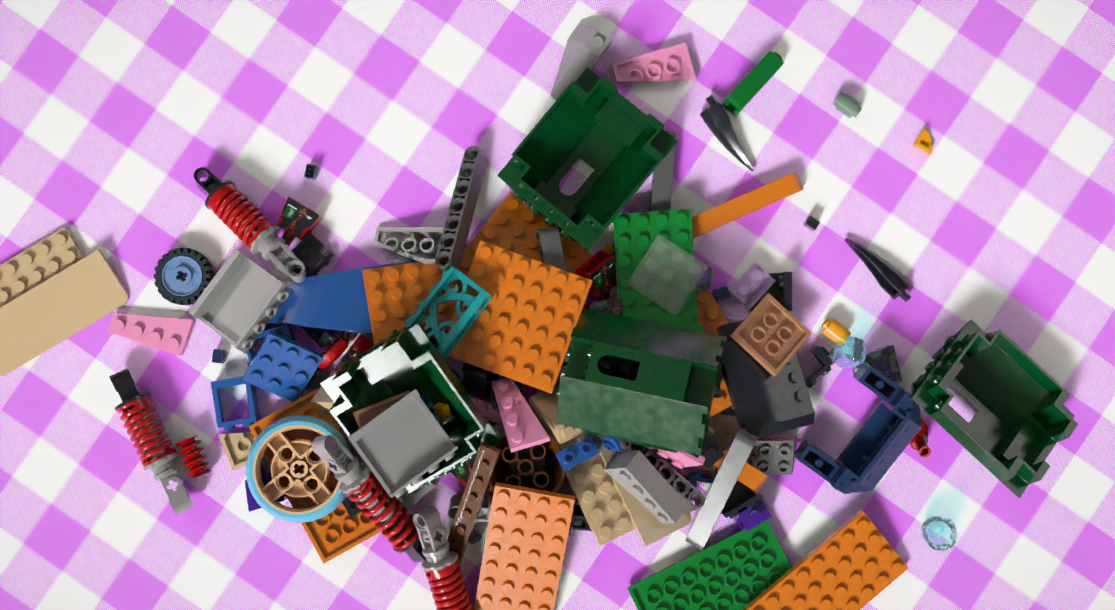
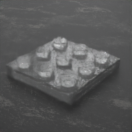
M658 234L627 282V285L677 316L709 266Z

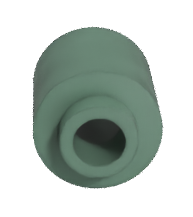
M840 92L832 104L836 107V110L849 119L852 116L856 118L862 110L860 107L861 102L848 93Z

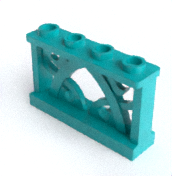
M454 266L443 272L440 282L430 289V295L426 300L419 303L416 313L405 322V327H412L425 321L426 326L422 329H432L426 336L428 339L435 336L440 344L436 350L444 361L493 298L487 291ZM459 279L462 281L463 289L461 293H458L459 287L457 284L454 289H450V284L453 280ZM468 284L479 292L477 297L466 294ZM457 301L455 307L456 314L459 317L457 323L446 321L438 325V305ZM462 301H464L462 306L468 307L465 312L460 311ZM445 326L451 327V331L448 334L445 333L446 329L440 330Z

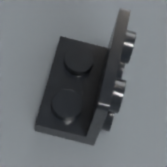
M792 272L768 273L776 281L750 311L768 293L786 310L792 311Z
M737 480L721 514L725 518L729 517L732 519L740 514L739 510L742 508L754 506L757 503L756 500L760 497L751 488Z

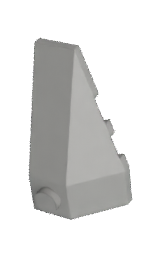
M579 23L567 40L550 97L557 100L572 81L575 82L587 67L593 70L610 47L611 40L596 29Z
M377 227L373 244L379 248L424 264H435V257L444 227Z

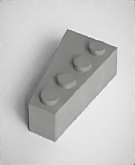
M639 450L616 452L603 469L653 513L661 523H676L688 507L686 502Z

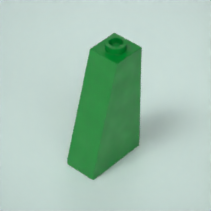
M770 50L726 97L722 106L736 118L783 66V58L778 53H773Z

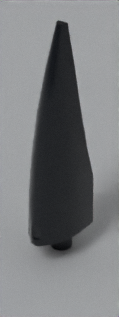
M713 95L707 97L706 101L710 107L699 115L728 152L753 172L754 168L742 150L730 118L720 102H716Z
M848 238L844 240L872 273L880 287L895 300L900 296L905 302L911 298L905 290L912 281L902 272L866 247Z

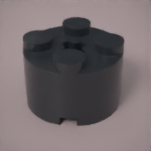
M464 362L462 367L464 377L460 382L468 395L490 399L493 393H490L493 388L491 382L498 380L499 374Z

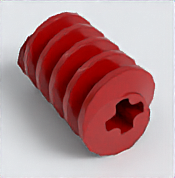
M198 435L176 443L177 447H183L178 453L185 454L181 461H188L183 466L184 469H190L186 476H193V478L212 472L211 469H205L209 462L202 461L207 455L200 454L204 447H197L202 442L201 440H195V437Z

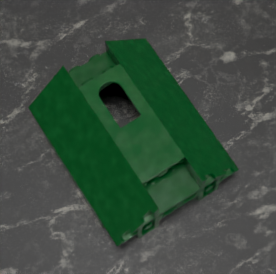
M587 67L575 82L572 81L514 150L511 154L512 158L497 176L515 192L513 195L521 202L524 200L529 205L528 208L535 214L540 212L545 216L543 220L551 227L556 225L560 230L559 233L564 238L568 239L570 237L589 250L678 143V140L663 129L665 125L650 113L648 115L644 114L622 96L614 83L604 75L600 78ZM580 158L594 171L573 195H565L560 191L559 183Z
M585 308L578 323L572 330L571 339L573 344L572 347H568L566 356L569 359L568 364L563 367L562 376H560V385L557 390V397H559L557 424L580 428L584 433L673 453L683 451L701 455L703 442L706 439L709 427V415L715 388L723 364V352L727 337ZM611 355L639 361L640 365L636 381L602 374L598 370L599 360L603 356Z
M970 320L954 336L950 335L945 340V344L931 356L934 361L926 365L924 368L926 372L911 383V399L1020 499L1028 485L1042 480L1050 468V465L1045 460L1056 443L1069 438L1078 425L1073 419L1075 415L1063 405L1070 394L1000 329L993 333H985L973 320ZM948 388L954 389L977 410L969 423L949 405L954 395L947 390Z
M418 324L412 327H403L399 331L394 329L388 338L365 352L360 350L352 360L346 361L335 371V374L320 383L334 402L329 410L348 437L359 430L353 412L408 390L411 392L416 389L420 396L426 393L434 405L438 402L448 404L451 418L445 421L441 427L453 444L458 447L454 451L456 455L448 461L444 459L439 462L440 467L432 473L427 471L422 475L423 480L413 486L412 483L405 488L407 491L403 496L426 484L430 485L440 476H445L456 467L465 465L470 459L477 456L480 445L483 442L493 446L501 441Z

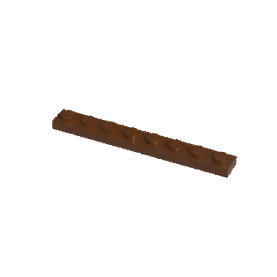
M486 442L480 445L447 538L450 544L449 550L455 551L458 554L459 564L462 562L502 451Z

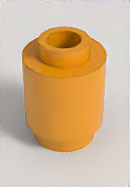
M833 317L830 320L827 318L821 325L823 329L821 333L836 344L843 345L851 335L848 328Z

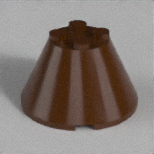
M506 432L499 436L501 441L493 445L502 451L491 478L490 487L494 491L495 483L499 482L557 493L565 476V471L556 457V453L562 450L560 445L548 434L550 438L548 442L511 452Z

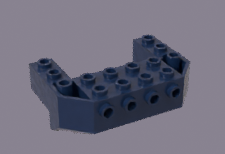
M866 361L862 363L853 377L882 398V401L837 459H833L805 438L794 451V456L798 461L828 481L834 489L843 494L873 490L922 428L919 405L911 399V394Z

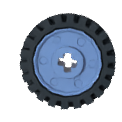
M176 248L175 250L168 251L169 253L162 255L163 258L157 262L158 266H155L154 271L156 273L153 274V279L156 281L154 282L155 287L158 288V293L171 303L193 305L213 279V275H215L214 270H212L213 266L204 254L194 249ZM182 273L187 274L186 280H181Z

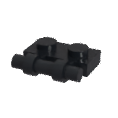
M310 232L292 250L295 256L304 264L307 272L306 277L319 275L318 272L324 265L327 266L331 262L330 259L334 256L330 250L323 255L320 251L324 245ZM316 256L319 261L311 268L308 263ZM294 269V271L297 274H299L302 271L300 269Z

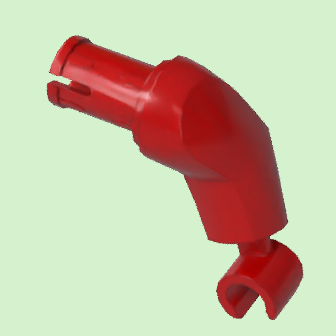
M345 331L343 339L339 338L324 352L322 351L323 359L318 367L323 369L333 364L348 348L347 342L353 341L356 338V334L352 339H348V332Z
M921 418L922 428L909 444L913 450L918 451L921 457H928L931 454V449L927 445L928 426Z

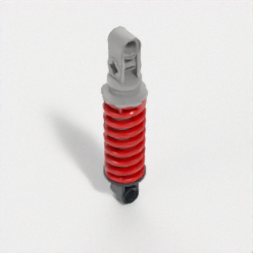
M336 436L316 437L312 443L313 451L333 471L335 478L341 481L340 491L346 495L350 494L349 499L352 502H356V507L362 509V513L365 516H369V521L375 524V528L378 531H382L383 537L388 538V542L392 545L395 552H406L413 562H424L426 557L422 553L423 548L413 522V515L408 512L405 506H402V502L396 499V496L391 498L367 464H360V461L352 456L351 452L343 446Z

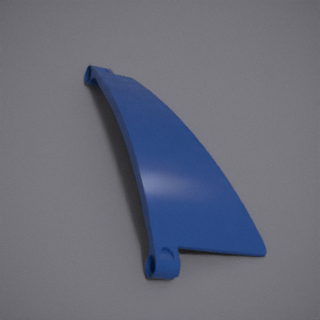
M418 261L306 277L301 283H294L291 280L282 282L291 288L292 291L278 308L276 315L268 323L372 335L362 270ZM436 339L430 340L433 345H440Z

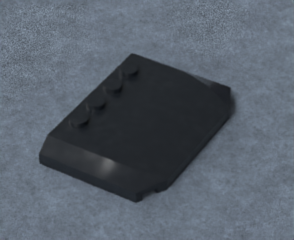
M743 320L718 326V335L727 337L721 370L740 427L742 429L745 428L747 432L760 439L814 424L815 411L796 353L779 373L773 376L730 336Z

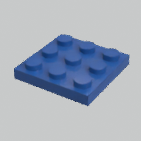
M270 330L245 371L242 380L294 402L299 399L323 359V354Z

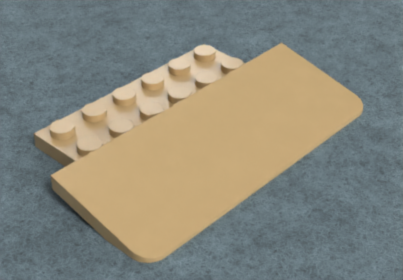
M66 227L0 265V376L9 374L122 307L128 301L129 296L125 287L101 250H96L84 257Z
M584 433L559 444L563 450L591 435L592 439L595 438L600 446V449H598L600 453L565 471V476L599 547L634 529L637 530L644 547L687 526L691 522V513L684 511L676 523H661L653 513L603 470L617 451L605 449L599 436Z

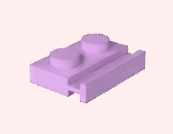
M754 262L731 287L729 292L750 310L776 280Z

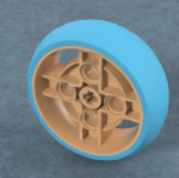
M295 415L277 420L258 435L247 457L246 477L254 499L265 511L284 521L303 523L320 519L334 511L345 499L346 494L340 491L341 481L339 480L333 492L326 483L329 478L330 469L321 458L319 461L312 460L313 441L306 439L290 441L284 432L295 429H307L323 436L334 435L351 454L352 451L340 431L327 421L313 416ZM267 447H269L274 453L270 466L272 480L264 485L261 475V463ZM285 448L292 450L293 455L290 459H286L283 456ZM297 464L299 466L304 465V473L296 472ZM282 476L289 478L290 483L288 487H283L280 484ZM312 478L318 482L316 489H311L308 486V481ZM284 494L292 498L311 497L316 505L302 509L291 508L277 500Z

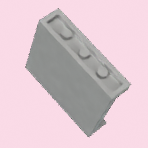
M234 249L188 312L234 345V348L246 353L253 346L259 334L264 331L270 319L276 315L278 308L288 298L292 289Z
M416 389L347 437L391 498L393 496L398 498L407 491L405 488L412 483L414 486L423 480V474L427 471L429 473L434 472L440 467L439 462L444 459L448 461L456 455L454 451L458 449L422 401Z

